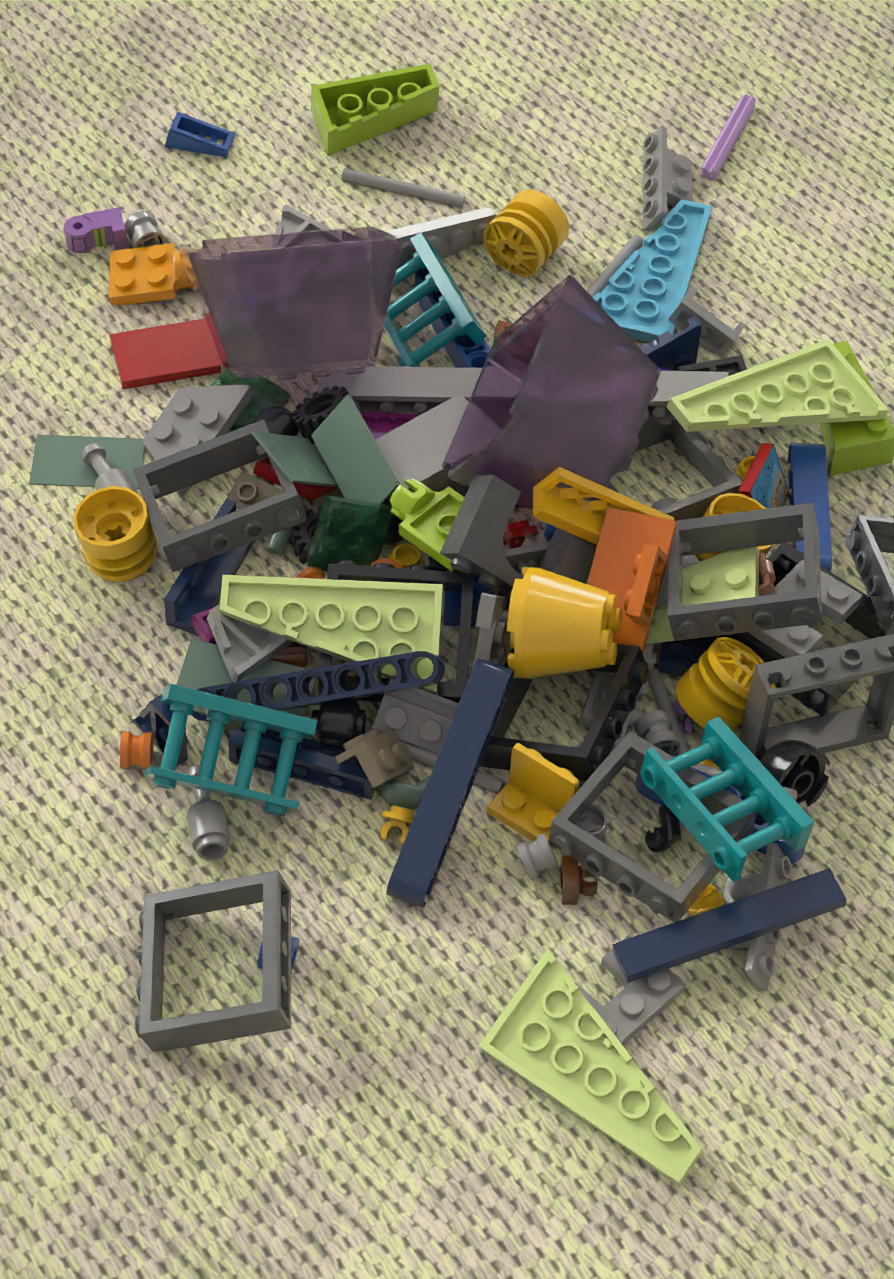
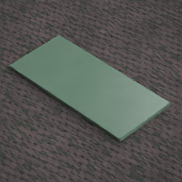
M191 638L176 685L196 690L202 687L232 683L233 681L218 645ZM269 659L240 681L309 669ZM317 677L313 678L309 683V692L311 695ZM283 683L277 684L273 690V697L277 703L283 702L287 697V688ZM243 689L238 694L237 700L250 703V692L247 689ZM308 707L283 710L282 712L305 717Z

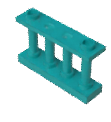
M419 232L410 239L417 251L413 253V258L374 286L363 274L357 277L363 287V290L359 292L361 297L370 308L374 307L401 355L397 359L401 367H421L419 364L459 335L463 337L468 334L476 344L487 337L437 250ZM419 269H428L429 273L425 276L426 280L390 306H386L382 299L384 294ZM433 290L436 292L440 290L442 296L438 298V303L399 329L394 318ZM453 312L455 318L451 320L452 324L412 352L406 342L445 313L451 314Z
M174 684L164 688L161 703L171 705L170 711L173 712L161 767L151 766L145 769L144 777L154 779V786L175 790L177 784L264 805L263 812L273 815L285 816L286 811L298 809L299 801L285 798L297 743L302 742V738L306 739L315 734L318 720ZM193 711L207 714V720L210 721L197 777L175 772L188 715H192ZM230 720L244 723L243 729L246 730L234 786L212 781L224 726L228 725ZM266 729L280 732L279 738L283 739L271 794L249 790L261 734H265Z
M720 717L706 723L700 746L665 762L653 747L646 750L640 772L644 783L648 788L655 791L708 852L715 865L720 870H723L733 882L740 879L747 854L778 839L784 840L793 852L807 845L814 821ZM707 759L713 761L722 771V773L690 788L677 775V773ZM731 785L736 787L746 798L713 815L700 802L701 799ZM754 812L760 813L770 825L738 842L723 828Z

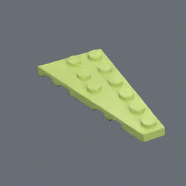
M829 339L672 397L667 405V409L686 432L885 419L889 412L885 404Z
M759 546L728 550L682 568V606L759 596ZM668 603L655 607L646 644L674 641L668 619Z
M222 575L220 612L222 615L350 663L416 651H427L439 656L443 584ZM428 658L421 660L417 666L418 675L422 679H426L433 672V664ZM391 664L385 666L381 671L382 675L393 679L397 677L396 669ZM438 683L420 689L437 695Z
M547 949L479 1044V1048L680 1186L703 1153L701 1146L664 1101L651 1081L644 1075L621 1042L584 997L571 977L564 971L551 951Z

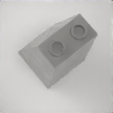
M458 394L375 441L399 484L409 491L414 492L413 489L404 484L405 480L416 479L432 491L440 492L447 487H451L462 495L467 493L474 476L492 475L500 466L504 434L461 394ZM392 494L387 498L389 502L392 497Z

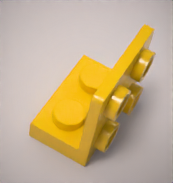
M516 743L512 748L509 782L489 803L487 813L533 842L538 835L545 833L549 841L551 821L578 791L579 780L569 770L559 768L544 759L538 751L528 749L520 743Z

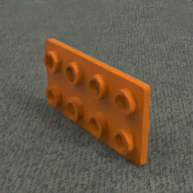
M608 508L606 511L587 584L609 591L617 596V608L622 609V623L620 630H614L613 643L640 646L642 653L644 652L677 528V523L674 520L616 508Z

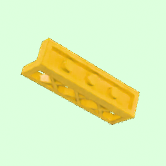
M558 467L533 487L534 518L594 544H598L608 508L624 509L626 511L674 520V517L561 467ZM563 482L572 486V488H558L555 486ZM597 497L601 500L587 501L583 498Z

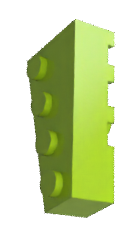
M431 63L312 85L311 113L327 156L436 112L438 108L439 84Z
M848 341L833 343L873 390ZM888 416L880 420L820 423L826 446L829 476L892 463L894 457V427Z

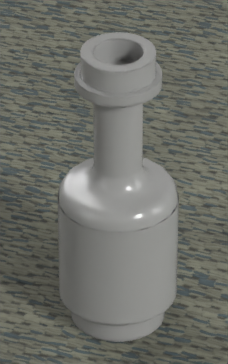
M91 443L82 450L83 462L86 466L93 467L99 476L95 482L96 490L117 486L129 488L138 493L122 469H110L105 461L106 451L103 447H100L97 443Z
M200 765L190 767L187 774L197 777ZM194 789L196 803L188 809L187 813L192 847L202 859L214 860L221 858L227 853L230 844L225 809L218 801L211 800L210 792Z

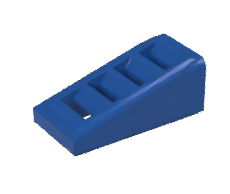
M177 112L169 129L165 147L227 157L236 133ZM217 139H223L222 145L216 143Z

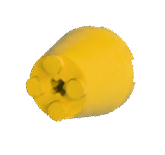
M522 567V575L524 577L523 579H515L507 621V631L510 632V644L514 648V654L509 653L507 659L509 668L515 671L514 678L533 679L614 665L617 657V644L613 643L614 630H620L622 623V609L617 608V596L609 591L541 568Z

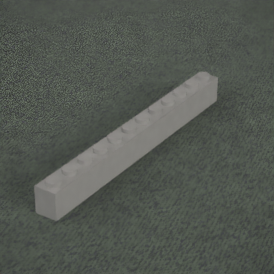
M321 365L318 393H321L323 388L329 387L331 390L333 386H338L339 388L343 386L348 390L359 412L421 415L452 397L461 394L489 421L631 424L639 420H659L660 424H671V420H676V418L667 409L670 398L728 377L729 372Z

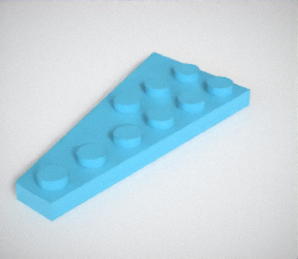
M681 199L662 220L659 229L654 234L650 233L644 240V245L640 250H635L609 279V284L604 290L594 295L591 299V304L585 311L581 310L575 316V322L645 342L654 341L668 330L673 336L677 326L668 319L687 294L710 220L712 206Z

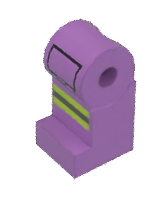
M120 207L69 218L64 224L66 245L72 252L84 253L92 248L114 245L115 250L128 249L126 228Z

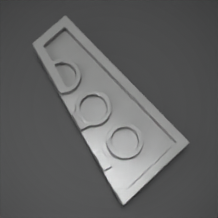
M490 207L387 231L373 281L376 284L413 258V253L417 250L410 239L419 232L435 247L443 260L482 242L484 230L496 218L497 214Z

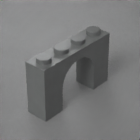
M495 475L474 476L440 554L450 559V565L456 570L464 573L471 572L478 576V582L481 585L492 590L499 589L506 593V597L509 598L510 602L515 579H523L524 576L516 572L508 562L504 552L503 537L506 525L521 492ZM556 527L545 555L537 568L586 583L597 544Z

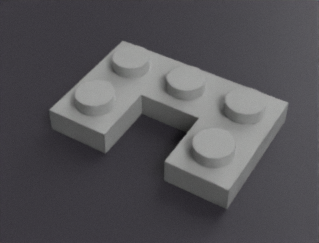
M804 560L797 564L775 586L773 594L805 591ZM820 570L822 614L841 625L860 605L863 595ZM807 625L748 632L787 658L814 652L821 645L823 638L822 634Z
M628 935V936H627L626 938H624L623 940H626V939H629V938H632V937H631L630 935ZM612 950L602 957L601 965L626 987L604 1007L574 982L623 1046L678 998L686 988V984L669 969L627 983Z

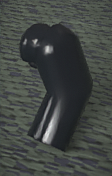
M666 804L658 809L661 826L659 828L655 827L653 833L648 830L645 834V842L648 848L657 853L665 852L681 837L679 819Z

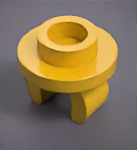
M392 806L390 812L382 811L381 817L389 821L381 828V838L388 840L391 830L400 828L402 830L400 843L404 844L409 831L408 825L411 826L414 811L398 806Z

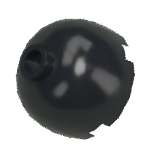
M799 740L781 741L769 748L760 758L761 764L781 786L797 791L798 798H796V802L798 804L806 801L807 807H809L821 797L828 784L829 776L824 774L825 764L830 766L829 759L822 751L806 742Z

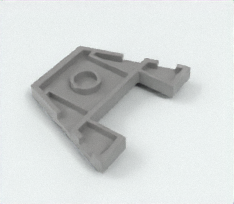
M487 593L481 594L475 625L480 627L473 667L478 658L502 666L506 653V645H503L502 642L505 632L508 633L507 621L509 610L507 608L509 598Z

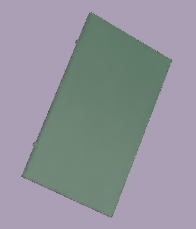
M347 394L313 432L311 437L345 497L350 510H352L359 525H363L400 484L351 395Z
M257 431L251 433L292 483L339 487L322 455L308 438Z
M37 435L29 484L95 487V482L99 476L93 467L85 465L81 453L87 445L97 443L106 451L105 461L110 469H122L135 488L140 489L133 469L143 466L145 453L143 439Z

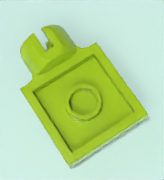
M416 479L405 480L404 484L413 489L414 492L409 491L400 484L390 499L392 505L391 513L403 521L399 524V535L447 569L453 571L455 568L450 565L451 560L441 555L440 551L465 497L451 487L435 492Z

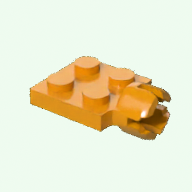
M174 243L110 251L109 300L111 305H130L175 299L176 293L180 288L189 289L203 286L205 278L201 277H205V264L202 259L198 258L201 255V251L197 248L176 251Z

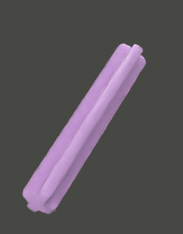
M745 94L738 100L701 167V177L714 180L718 176L755 108L756 100L753 96L749 97Z

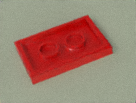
M207 318L109 334L122 389L221 373V363Z

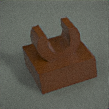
M564 855L561 857L560 866L562 905H577L579 893L585 896L597 894L598 882L585 881L583 879L585 877L596 876L590 873L583 864L578 867V861L571 856Z

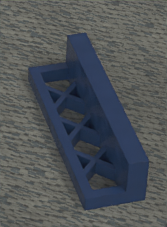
M226 498L214 519L237 511L236 501ZM255 541L183 568L164 599L166 625L199 636L191 624V616L218 605L221 598L222 575H236Z
M244 723L240 731L233 729L228 740L229 761L236 763L240 761L246 730L243 729ZM266 729L265 734H261L254 768L272 773L276 772L283 740L279 738L280 732ZM302 738V742L297 743L290 778L369 800L372 799L376 787H372L357 757L338 764L335 757L345 752V749L335 746H324L318 741Z

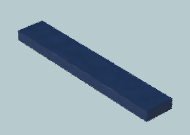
M828 868L612 944V951L627 983L845 907L846 897L831 869Z

